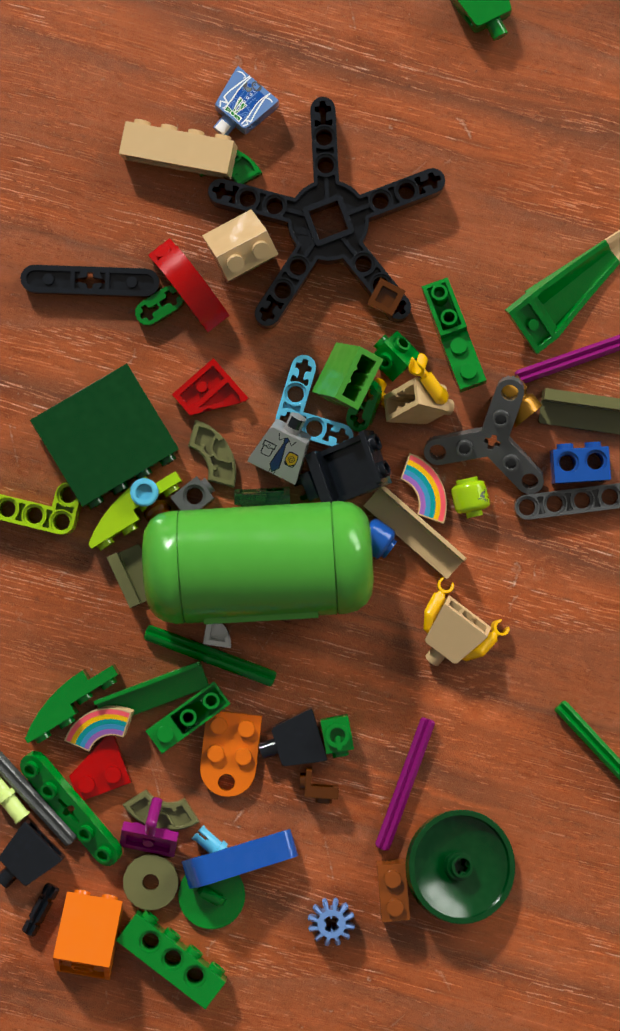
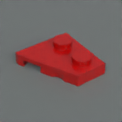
M214 358L171 394L190 416L249 400Z
M115 735L106 736L69 775L74 790L83 800L132 782Z

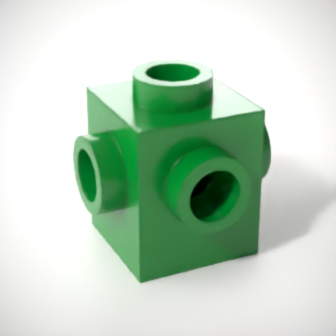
M398 331L389 338L384 335L374 345L377 350L373 353L383 359L379 369L392 382L408 368L411 357L416 360L420 354L410 344L408 339L403 337Z

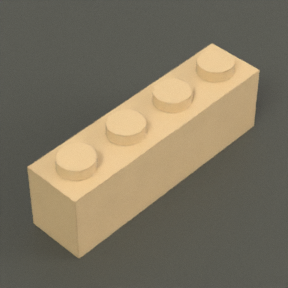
M135 119L134 122L125 121L119 155L124 160L231 180L238 147L231 140L230 136L224 134H215V137L205 136L203 131L188 129V132L177 131L178 128L169 124H161V127L150 126V122L142 119Z

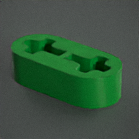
M173 286L164 287L137 305L135 316L141 325L149 327L156 325L182 308L184 301L180 296L176 298L177 304L174 306L171 303H167L163 307L160 305L167 300L166 294L168 292H171L172 295L178 294ZM147 306L148 309H153L158 306L159 309L152 313L154 317L152 320L149 321L148 318H141V315L144 314L142 310L144 307Z
M374 380L369 388L371 389L370 394L373 396L367 402H364V398L359 410L348 409L346 422L354 431L360 432L365 430L374 421L382 397L381 386ZM363 409L362 419L364 421L359 423L358 417L355 415Z

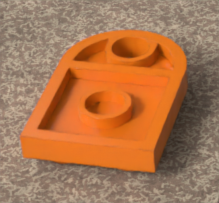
M220 711L205 722L200 773L204 784L213 793L225 797L236 796L243 793L252 784L256 773L262 715ZM224 774L231 775L235 780V785L229 790L222 789L219 785V778Z

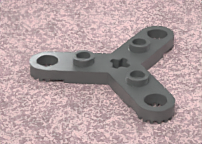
M507 376L499 380L483 426L430 437L424 447L426 460L434 465H443L488 457L521 492L534 494L540 491L544 484L543 472L510 437L524 397L523 382L515 376ZM506 385H513L518 389V393L510 398L504 395L502 389ZM492 435H496L498 442H495L493 446L488 445L489 440L485 438H491ZM434 445H441L445 448L446 453L443 456L436 457V455L431 453L430 448ZM526 474H533L538 478V482L529 486L523 482L522 478Z

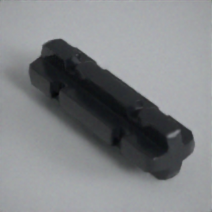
M46 883L41 892L42 896L38 897L28 916L30 919L26 920L22 931L29 936L34 937L40 928L39 924H42L53 904L52 900L56 898L59 892V888L54 884Z

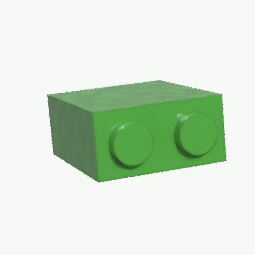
M336 342L312 392L333 404L359 410L383 359L360 346Z

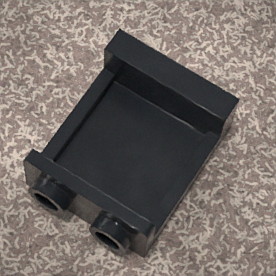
M362 430L359 432V435L323 451H312L305 454L321 502H348L392 483L390 479V466L383 459L380 450L382 449V443L374 431Z

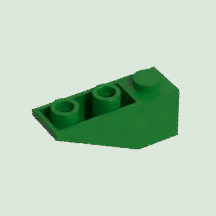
M214 681L146 729V733L163 754L229 706L230 702Z

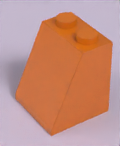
M74 890V893L67 892L53 955L55 971L110 980L123 901H119L118 897L103 894L102 897L90 896L91 893L85 890Z

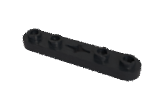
M29 265L22 271L20 277L22 286L28 292L34 294L147 298L158 292L160 287V280L157 274L145 268ZM89 274H93L94 279L105 280V283H95L89 289L86 283H76V280L87 279Z

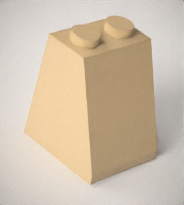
M252 209L202 235L226 283L278 255L266 228Z

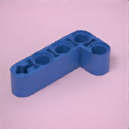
M287 829L182 861L189 889L297 857L298 852L291 829Z

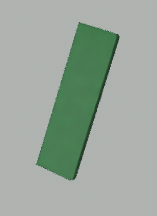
M199 660L98 698L93 702L98 708L112 705L134 709L133 715L200 691L207 687L209 682Z

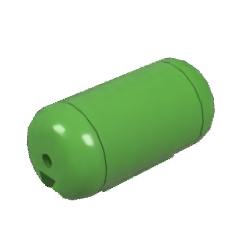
M343 501L181 510L160 513L149 521L143 534L142 571L148 607L159 619L174 624H184L185 622L220 624L319 618L318 616L348 614L357 611L367 604L373 593V553L368 517L360 507Z

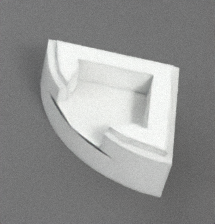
M206 624L203 644L231 648V637L224 624Z

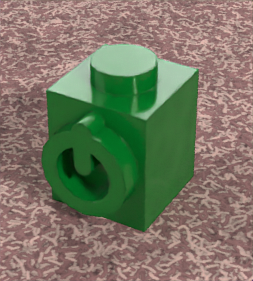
M348 714L320 719L326 754L332 753L333 758L349 755V750H353L354 746Z

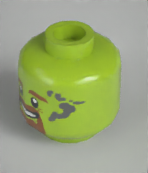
M478 476L457 480V485L451 489L455 511L459 514L466 513V518L483 515L482 509L490 506L486 483L478 480Z

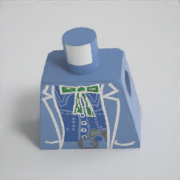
M238 66L215 103V109L222 117L213 128L219 134L228 136L236 127L246 135L279 107V100Z

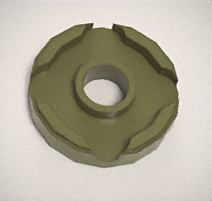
M144 854L135 858L128 865L123 876V889L127 898L136 907L144 910H157L166 906L174 898L179 887V875L174 864L159 854ZM153 874L158 878L159 885L155 889H148L144 886L143 878L146 875Z

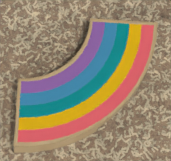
M409 453L400 480L408 483L417 495L419 504L417 515L444 524L447 499L442 481L427 462Z
M112 705L92 710L73 724L64 741L90 751L93 749L96 741L104 736L116 735L124 737L129 728L134 709Z

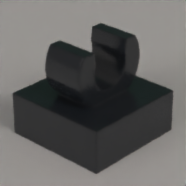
M308 471L299 475L300 479L297 480L294 486L303 485L306 492L299 497L300 500L309 499V501L320 498L311 472Z

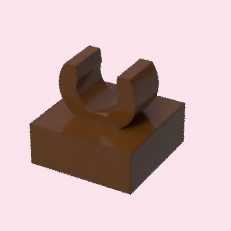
M380 278L367 304L392 317L406 291Z

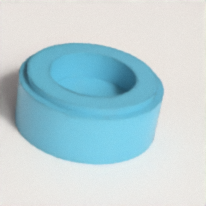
M141 478L132 484L130 496L137 505L146 507L156 502L159 496V489L152 480Z

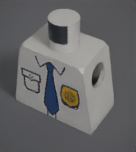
M291 412L286 423L276 419L248 458V462L295 485L299 475L302 473L306 458L305 454H307L311 436L302 431L306 418L301 414Z

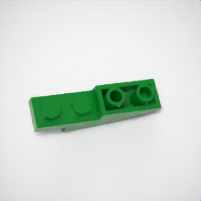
M448 277L421 286L442 350L460 393L486 384V377L469 337L467 325Z
M116 665L108 667L92 678L84 669L63 684L46 701L36 715L25 737L27 743L35 740L39 744L51 736L49 730L59 725L63 729L76 721L73 715L79 711L73 702L77 701L81 705L94 697L91 693L94 689L101 686L102 690H105L117 682L115 677L120 674Z

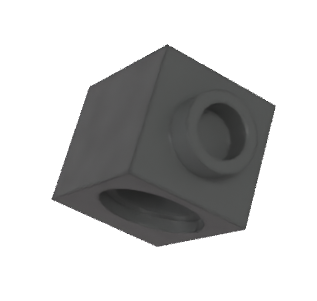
M196 476L170 498L180 510H198L205 508L215 500L212 496L215 489L206 478L200 481ZM195 488L200 489L203 494L201 502L191 504L187 498L189 491Z

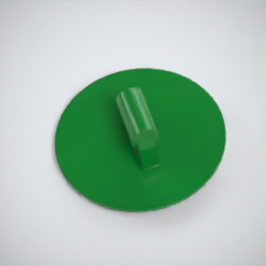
M237 875L209 885L189 889L186 876H184L178 891L179 905L185 917L196 926L205 929L222 928L233 922L242 911L245 902L244 884L240 876Z

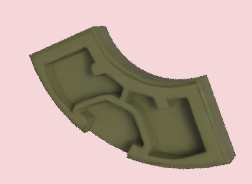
M195 420L188 447L195 449L204 457L208 466V481L235 488L236 463L229 445L214 428Z
M146 789L123 803V806L132 817L145 825L151 800L154 796ZM186 798L173 802L163 801L156 828H166L171 831L181 830L199 823L200 820Z

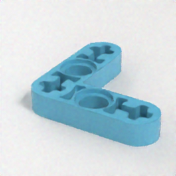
M308 355L297 356L291 364L276 419L280 420L281 417H286L287 413L291 414V412L301 414L306 417L302 431L306 433V426L309 422H319L323 428L319 436H311L310 441L329 447L337 444V438L329 436V441L322 440L327 431V424L333 426L330 431L339 433L340 429L346 430L345 435L349 439L353 438V432L349 426L304 412L316 372V364L312 357ZM303 360L308 361V367L312 368L311 372L306 371L303 377V381H309L307 386L301 382H291L292 376L298 379L299 369L296 368V365L302 364ZM300 387L304 392L303 399L299 402H292L288 398L290 388Z

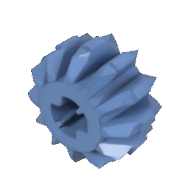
M324 898L322 899L324 908L317 904L313 905V910L317 914L308 915V920L315 922L308 929L309 932L318 931L314 936L316 941L321 940L325 936L324 944L329 946L330 939L334 938L335 944L338 946L341 944L340 935L347 940L350 938V934L345 929H355V924L348 921L354 918V912L344 913L348 909V904L345 902L338 907V898H334L330 906L328 905V900ZM330 916V919H332V916L337 917V926L333 927L331 924V927H327L326 918Z

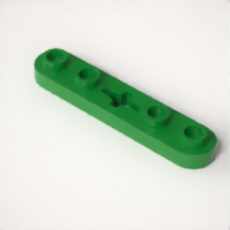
M32 751L24 756L20 762V768L27 780L76 834L79 841L96 861L104 866L115 864L122 856V847L113 834L43 753ZM71 805L75 808L72 812L68 810V807Z

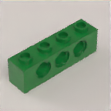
M138 909L118 935L116 941L206 1009L226 983L227 976L224 975L225 970L216 962L208 963L203 959V953L194 945L186 946L179 940L181 936L170 927L164 929L157 923L159 919L148 910L142 912ZM148 933L155 934L159 939V943L154 946L146 944L144 935ZM175 950L181 955V960L172 963L167 960L166 953ZM191 968L201 969L203 977L199 980L190 978L188 971Z

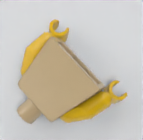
M420 353L417 361L411 357L408 366L411 374L421 378L415 377L387 394L384 393L387 386L386 382L380 378H375L374 381L382 389L381 405L385 408L386 422L428 424L443 415H451L453 413L454 401L448 399L447 387L440 384L432 372H427L425 369L428 358L424 354ZM369 389L367 393L371 398L373 395L370 394L371 389Z
M444 577L441 578L436 586L438 592L433 593L424 610L423 629L427 633L425 642L432 647L425 655L426 659L431 664L439 666L445 657L454 664H457L460 660L470 661L483 657L498 641L497 637L508 634L510 628L506 627L500 633L497 630V625L502 619L493 621L490 627L450 595L446 599L444 596L452 592L454 583H452L449 590H443L440 584Z

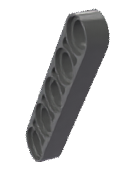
M620 483L523 495L515 501L514 512L522 520L618 509L620 508ZM606 489L614 490L617 495V499L612 505H607L602 501V493ZM580 492L587 494L589 497V504L583 509L578 508L574 503L575 495ZM551 496L559 497L562 502V507L557 512H552L547 508L546 503ZM528 499L533 502L534 511L531 515H523L520 512L519 504L522 500Z

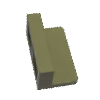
M137 544L108 556L107 560L129 607L133 608L146 602L141 546Z

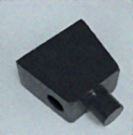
M312 707L273 725L271 731L274 739L258 743L263 759L279 755L282 766L327 760Z
M29 818L21 825L0 855V861L6 866L0 872V884L5 888H8L16 879L27 886L60 863L65 857L64 853Z

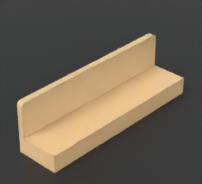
M385 486L379 488L363 506L372 515L395 531L396 536L445 579H448L458 566L467 559Z

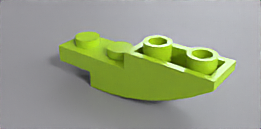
M176 471L156 483L159 489V496L164 494L167 498L180 490L178 485L183 481ZM131 487L110 506L101 518L89 541L91 549L98 547L101 551L114 543L113 537L121 532L126 536L138 528L136 523L141 521L136 510L140 508L144 512L148 506H139L132 500L130 496Z

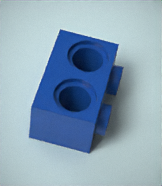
M585 442L584 448H574L573 443L556 444L557 449L550 451L552 484L611 480L609 446L601 447V442ZM590 454H595L600 458L601 463L598 469H592L588 466L587 458ZM562 456H568L572 459L573 467L570 471L561 469L559 460Z

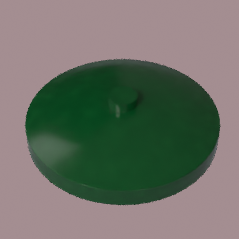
M450 810L433 816L417 830L410 842L406 855V878L413 897L427 913L449 923H475L492 915L507 899L515 877V858L508 837L492 819L475 811Z

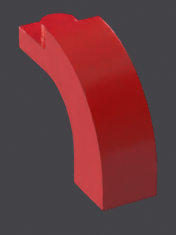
M170 238L148 254L152 262L170 282L207 332L230 316L202 276Z

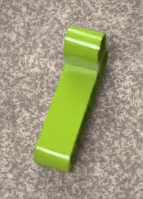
M67 482L58 486L52 507L0 494V520L55 534L67 535L72 533L77 526L81 505L77 498L71 503L64 501L63 492L66 488L70 487ZM8 501L13 502L15 505V512L10 517H6L2 512L3 505ZM39 508L43 516L39 523L34 524L29 519V513L32 509ZM62 514L67 515L70 520V524L65 530H60L56 525L57 518Z

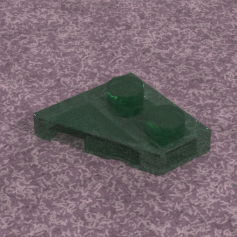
M290 487L234 490V505H240L241 507L290 504Z

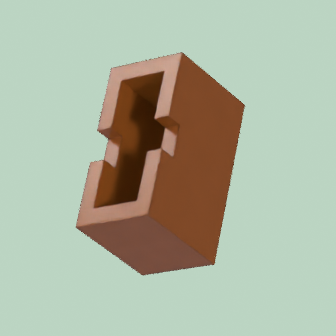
M405 860L376 861L382 922L410 920Z

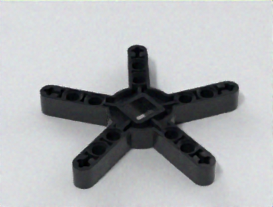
M327 97L315 99L310 109L314 183L303 188L295 198L226 179H216L208 188L210 201L217 208L239 214L252 209L258 219L288 227L295 249L255 310L257 324L264 329H272L280 322L318 263L331 265L343 262L370 297L374 291L373 284L379 281L380 278L398 287L364 245L369 222L435 198L441 194L445 185L444 174L435 168L421 171L361 195L351 186L340 182L336 110L333 101ZM321 107H325L326 125H321L319 113ZM321 134H327L331 137L332 141L330 144L323 146L316 139ZM326 161L333 165V170L329 173H322L319 171L318 165ZM428 178H431L432 181H438L435 189L428 185L423 187L422 194H419V187L426 185ZM402 187H409L414 195L410 199H403L398 191ZM221 188H225L227 195H223L221 199H218L215 192H220ZM234 191H237L235 195V204H233L232 197L230 196H234ZM245 195H252L256 199L254 205L250 207L243 206L240 200ZM376 197H383L387 200L388 205L384 209H377L372 201ZM272 202H278L282 205L283 209L278 214H271L267 210L268 205ZM337 206L346 230L319 240L310 215ZM360 259H365L370 262L371 268L367 272H360L355 266L356 262ZM300 262L305 265L306 270L302 275H294L290 271L291 265ZM281 285L287 286L291 291L290 295L285 299L278 298L275 295L276 288ZM405 294L399 305H404L403 314L401 315L399 312H396L392 317L386 315L390 321L395 323L403 322L409 316L411 303ZM271 298L277 304L272 311L274 319L268 318L266 321H263V314L261 312L269 311L272 302L268 300Z

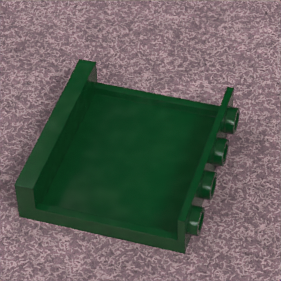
M127 363L30 420L78 499L82 509L87 506L90 510L105 502L104 496L113 492L114 496L129 487L127 485L129 481L134 478L138 480L145 476L148 477L153 473L151 468L158 464H161L162 467L170 464L177 459L175 454L179 452V448Z

